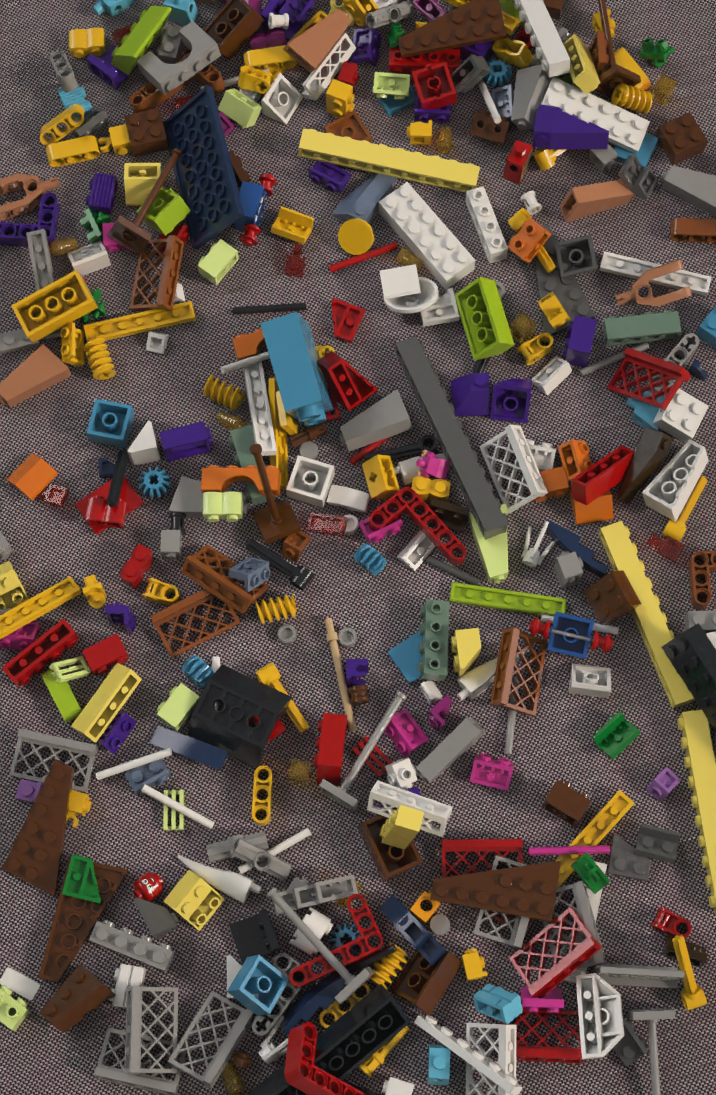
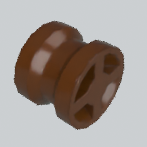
M366 685L348 688L349 694H351L350 705L369 703V697L366 694L368 687Z

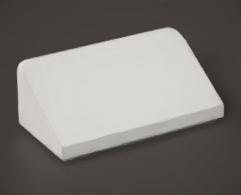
M555 356L531 380L544 394L549 395L572 372L569 362Z
M420 530L397 558L415 571L436 546Z

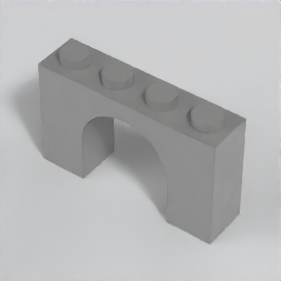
M193 21L179 30L183 44L191 50L190 55L185 60L176 64H167L162 62L151 51L137 60L140 72L164 95L173 91L221 56L218 44Z

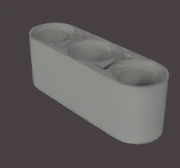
M53 52L49 57L63 91L71 92L75 90L78 84L65 52Z

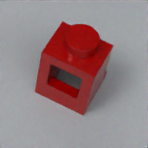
M344 61L337 80L353 86L354 93L355 83L357 84L360 75L357 72L358 65L353 62L348 63Z

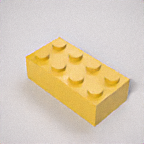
M77 270L11 305L26 336L33 343L98 308L82 275Z

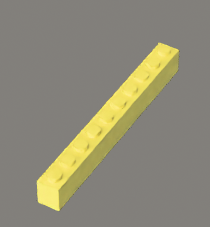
M303 129L298 150L299 157L461 192L476 188L480 170L479 166H475L472 163L465 164L453 159L446 160L438 156L423 155L420 152L405 151L402 148L387 147L384 144H372L366 140L359 141L347 136L340 137L332 133L317 132L314 129Z
M622 521L600 528L598 534L613 570H624L641 602V605L631 612L672 709L695 701V698L662 649V646L675 637L672 630H669L666 625L667 618L665 613L660 611V602L657 595H654L651 590V580L645 576L644 564L636 555L638 553L635 543L630 541L628 527L624 526Z
M702 710L686 711L680 714L677 724L678 729L682 730L683 734L681 746L686 751L684 764L685 768L689 769L688 786L693 791L691 803L692 807L696 808L697 813L695 825L700 830L698 843L704 852L702 865L703 868L707 869L708 876H705V882L711 892L709 905L710 908L714 909V913H716V762L706 715Z

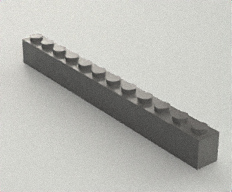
M416 336L395 343L396 356L446 460L450 461L449 466L484 539L486 540L505 533L509 524L508 517L505 513H502L498 497H494L492 493L493 487L490 481H486L484 477V468L478 464L477 454L469 446V437L466 433H463L461 421L455 417L452 403H448L446 390L440 386L439 376L431 368L432 362L429 356L426 357L424 353L423 343L419 342Z

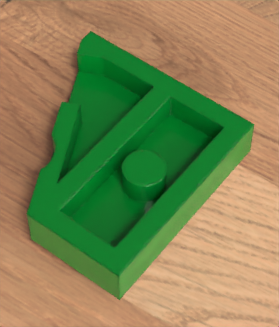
M72 854L62 895L100 904L101 899L92 859Z

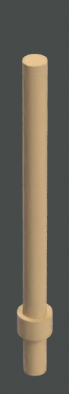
M332 618L324 619L327 630L326 639L327 643H330L345 715H347V725L349 732H354L357 729L337 644L339 639L337 632L334 630Z

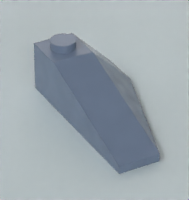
M375 173L340 202L333 216L343 222L349 219L360 218L370 224L379 209V201L389 194L398 178Z

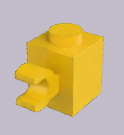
M126 124L110 127V137L98 139L100 145L106 144V146L100 147L101 153L108 152L111 147H113L115 155H125L128 152H132Z
M71 790L66 824L69 819H73L72 827L77 828L79 821L76 815L84 817L85 813L90 811L92 801H90L88 794Z

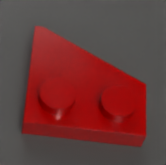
M332 297L334 338L352 344L365 315V309Z

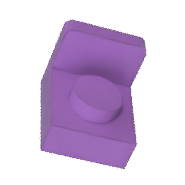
M666 767L648 785L646 790L661 802L680 783L681 779Z
M21 779L15 798L34 803L43 783Z

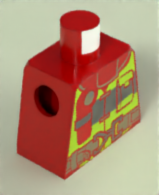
M519 140L515 141L506 160L503 174L504 179L520 184L533 156L532 145Z

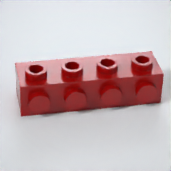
M389 47L388 73L412 76L413 71L423 69L428 64L433 66L446 62L451 75L460 66V49H447L401 58L399 47Z
M621 445L571 479L572 499L588 505L623 481L635 451Z
M63 618L5 664L2 669L17 688L20 685L24 686L35 673H41L50 661L57 660L65 649L72 648L77 643L79 637Z

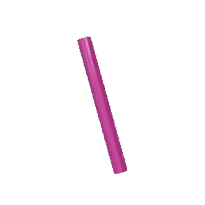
M610 845L529 847L528 851L529 856L585 854L586 852L588 854L610 853Z

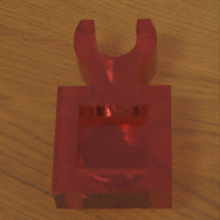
M50 484L49 488L45 487L36 498L39 500L44 499L43 501L46 504L63 508L69 490L66 487Z

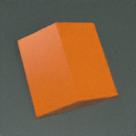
M31 453L6 480L33 501L58 473L41 457Z

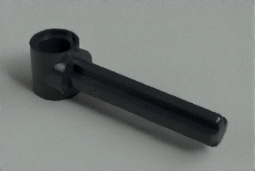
M428 434L418 439V443L367 453L364 455L365 462L376 455L391 456L392 460L420 453L423 454V450L436 454L438 451L437 439L435 436ZM427 443L434 445L432 448L424 447Z
M250 539L246 544L248 550L269 561L271 565L288 575L290 582L302 591L305 590L315 576L308 568L302 565L293 566L254 539Z

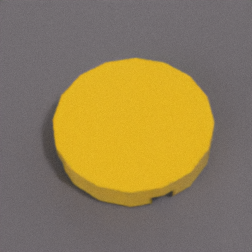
M360 218L345 221L338 232L340 246L352 255H361L367 252L374 242L373 229L370 224Z

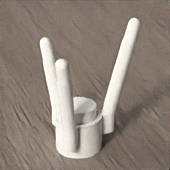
M548 521L545 522L534 548L529 550L532 527H528L521 557L523 558L522 562L530 567L535 568L537 565H541L542 560L555 545V541H552L541 556L540 551L537 550L549 524Z
M284 1016L279 1018L267 1038L260 1044L262 1049L258 1053L268 1065L287 1053V1048L282 1051L280 1050L288 1044V1038L279 1046H276L273 1042L268 1044L284 1020Z

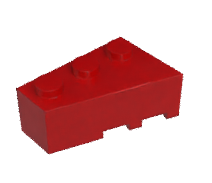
M332 350L317 361L337 402L348 411L378 390Z
M324 713L323 720H319L318 732H321V737L316 739V749H319V753L314 755L313 766L317 767V784H320L324 779L334 786L341 785L347 715Z

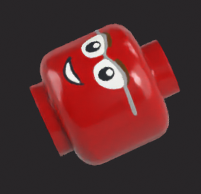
M146 872L134 882L135 890L133 893L136 898L151 902L163 892L162 886H164V883L157 873Z

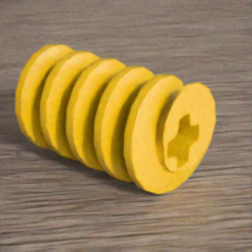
M621 83L614 89L611 101L612 104L619 107L629 108L632 111L635 110L636 112L646 114L652 106V95L649 91Z
M105 338L93 339L86 343L83 348L88 363L91 366L93 378L96 380H106L116 374V371L112 370L114 369V364H110L112 362V358L108 357L110 353L105 351L108 348L104 344L106 342Z
M211 374L204 386V396L206 398L210 397L212 401L217 400L218 404H223L226 408L230 406L232 411L236 410L244 400L245 390L241 394L239 393V387L233 391V384H230L227 388V381L220 384L221 378L219 377L213 381L214 375Z
M293 593L291 599H289L287 594L284 595L283 601L279 596H277L276 602L269 598L268 604L262 599L260 606L255 601L258 618L262 624H265L266 618L272 623L274 616L277 621H280L281 615H283L285 620L288 619L289 613L293 618L296 616L297 609Z
M396 945L397 951L380 959L381 964L374 962L373 965L376 970H373L375 973L369 978L378 986L382 984L386 990L387 987L384 983H392L389 976L397 977L395 969L402 970L399 963L407 964L404 956H408V954Z

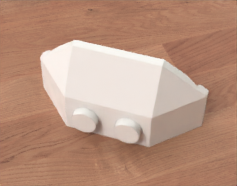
M596 973L576 975L582 1059L603 1058L624 1037L621 994Z

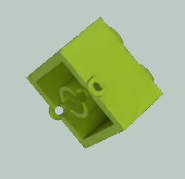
M161 187L143 221L147 227L166 236L173 231L180 221L186 218L191 210L181 196L176 194L171 188L168 190Z

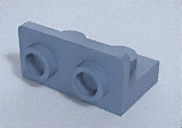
M511 84L491 90L492 100L499 115L508 117V121L511 120L515 90Z
M249 556L228 570L229 577L235 578L237 581H245V591L250 592L269 579V561Z
M159 759L126 772L125 776L136 795H144L145 793L141 791L144 784L149 787L156 784L162 785L169 780L168 777L171 774L163 760Z

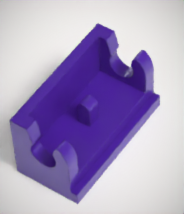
M346 659L347 688L366 684V680L359 681L357 677H364L368 674V659Z

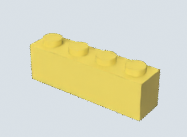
M574 34L563 45L570 58L572 80L587 95L598 87L600 80L588 46Z
M116 663L71 727L83 737L97 743L142 679L130 668Z
M400 805L397 810H393L392 815H389V818L386 819L385 824L381 828L380 836H383L381 843L405 850L419 833L424 812Z

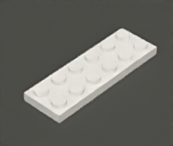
M552 77L541 105L559 107L567 114H574L582 121L591 122L608 130L609 142L635 154L640 149L650 121L590 93L586 95L581 89L556 77Z

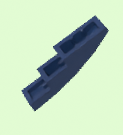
M546 520L549 522L546 532L564 552H576L577 557L580 556L582 559L583 568L599 578H603L606 575L608 567L592 559L595 552L579 544L580 536Z
M157 726L149 743L162 750L171 748L172 754L184 759L187 758L201 765L204 764L218 771H221L228 756V752L160 726Z
M337 971L308 990L290 1008L281 1023L282 1031L289 1034L290 1030L296 1026L301 1018L308 1022L319 1006L326 1010L335 999L334 997L342 990L346 982Z

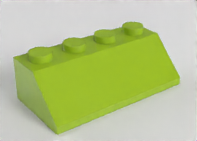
M150 6L147 11L143 10L139 16L140 21L138 23L134 22L130 28L131 33L129 36L126 34L123 37L121 47L114 49L111 55L113 56L111 64L127 75H130L137 66V60L145 55L164 29L172 8Z
M479 277L454 295L474 360L502 354L514 346L495 280Z

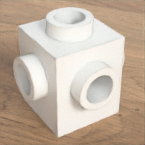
M409 758L400 759L385 766L388 773V782L392 786L405 790L412 787V783L418 780L416 777L417 770L411 764Z

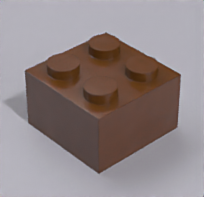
M159 108L124 115L134 157L169 149Z
M690 112L658 126L656 137L659 138L658 142L672 165L704 152L708 141Z
M624 570L612 571L583 590L601 625L613 623L641 605Z
M556 780L541 807L576 828L591 800L588 799L589 796L584 792H576L571 789L572 786L566 781Z

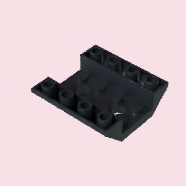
M221 665L209 679L192 714L188 736L228 752L229 756L257 768L266 753L264 748L280 714L284 715L292 697L227 666ZM223 701L224 708L216 711L214 709L215 702ZM252 717H258L259 725L257 727H250L249 720Z

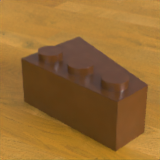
M80 964L39 1013L51 1025L64 1033L84 1018L83 1015L92 1009L96 1010L100 1007L99 1004L108 997L113 998L116 994Z

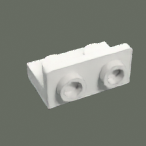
M526 439L538 469H553L556 448L553 447V444L542 442V445L534 444V440Z

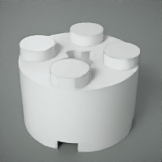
M309 907L308 912H310V915L306 914L302 921L321 940L323 935H328L333 924L330 923L331 919ZM297 928L293 935L296 939H291L289 943L309 955L318 953L313 944Z

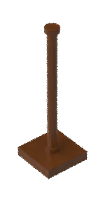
M598 0L605 39H607L606 51L609 55V69L598 76L600 84L595 90L612 97L614 89L619 84L624 83L634 87L641 82L640 75L616 64L605 0Z
M173 148L171 151L170 159L133 223L120 215L107 235L138 255L152 237L151 234L139 226L177 159L181 158L183 154L177 148Z
M260 444L251 445L250 452L254 455L268 507L252 514L265 544H268L302 530L288 499L275 503L261 454L262 447Z

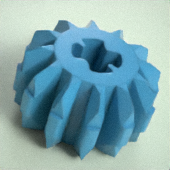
M492 58L491 62L486 61L490 72L484 75L482 79L486 81L487 86L492 84L495 89L496 86L503 87V84L508 85L509 80L512 78L511 65H507V60L501 62V58L498 61Z
M149 467V472L142 471L143 477L138 479L141 483L139 489L143 490L144 496L149 494L151 499L155 495L161 498L160 493L167 494L166 488L171 487L169 483L170 476L166 475V470L164 469L160 471L159 467H156L152 471V468Z
M363 544L356 550L354 559L370 574L378 575L384 569L387 563L386 559L375 548L368 544Z
M192 655L182 665V672L189 681L199 688L204 689L214 674L212 668L198 656Z
M344 923V930L337 925L336 928L339 933L331 931V935L336 937V939H329V943H336L331 947V950L344 945V942H340V940L344 939V936H348L352 941L357 939L356 937L360 934L358 931L354 933L356 928L354 924L350 930H348V924ZM354 945L350 947L349 951H351L353 956H356L354 948L360 951L361 949L359 946Z

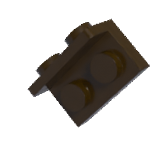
M432 498L430 509L448 529L464 532L470 508Z
M668 935L664 943L662 955L677 960L672 942L674 937ZM685 941L691 965L702 968L708 957V954H705L706 948Z

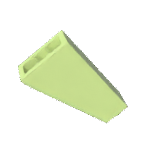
M502 504L500 509L502 513L507 515L506 504ZM471 513L468 516V522L488 582H503L508 576L507 530L505 533L485 540Z

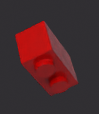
M117 633L82 650L94 675H103L109 671V668L115 666L116 663L123 665L129 659Z

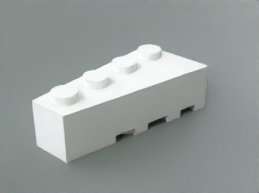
M690 439L642 492L648 507L674 522L677 521L709 461L705 447Z

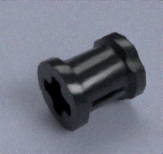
M180 512L170 513L171 528L169 530H180L181 534L184 535V519H186V514Z

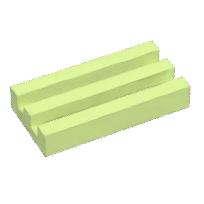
M83 656L55 662L49 666L50 670H54L53 676H57V684L88 676L91 673ZM80 662H81V664H82V665L72 666V667H69V668H66V669L59 670V668L65 667V666H68V665H72V664H76V663H80Z
M164 790V795H172V799L175 801L176 795H180V804L184 805V790ZM164 804L163 830H184V814L179 812V826H176V810L172 808L171 826H168V806Z

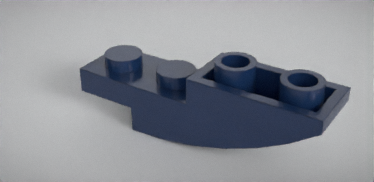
M393 894L378 908L431 965L446 952L444 947Z

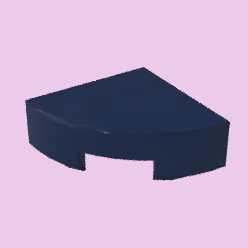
M694 360L688 372L705 381L708 377L707 371H703L701 368L702 364Z
M98 458L99 477H113L115 465L107 459Z

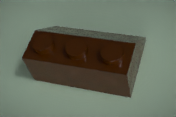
M229 0L203 31L218 44L220 52L231 60L265 20L244 0Z
M378 815L361 822L358 830L384 883L423 863L413 840L405 850L381 843L383 836H380L381 828L388 818Z
M416 949L391 991L430 1016L463 962L446 950L431 965Z

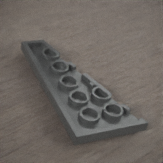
M547 224L543 227L551 233V236L543 247L556 265V268L550 273L546 272L537 256H534L539 300L553 291L570 317L569 321L554 329L541 309L543 333H549L553 336L568 330L570 321L574 322L575 315L592 319L595 318V315L575 276L561 278L555 243L558 242Z

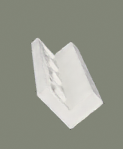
M342 33L322 61L302 84L305 88L302 93L305 99L317 100L339 72L343 62H346L355 51L356 47L346 33Z
M377 780L370 791L368 811L389 818V815H392V808H398L400 805L423 811L424 815L420 829L443 837L446 823L453 807ZM374 800L380 801L384 807L380 808L373 805ZM430 822L441 823L440 829L433 827Z

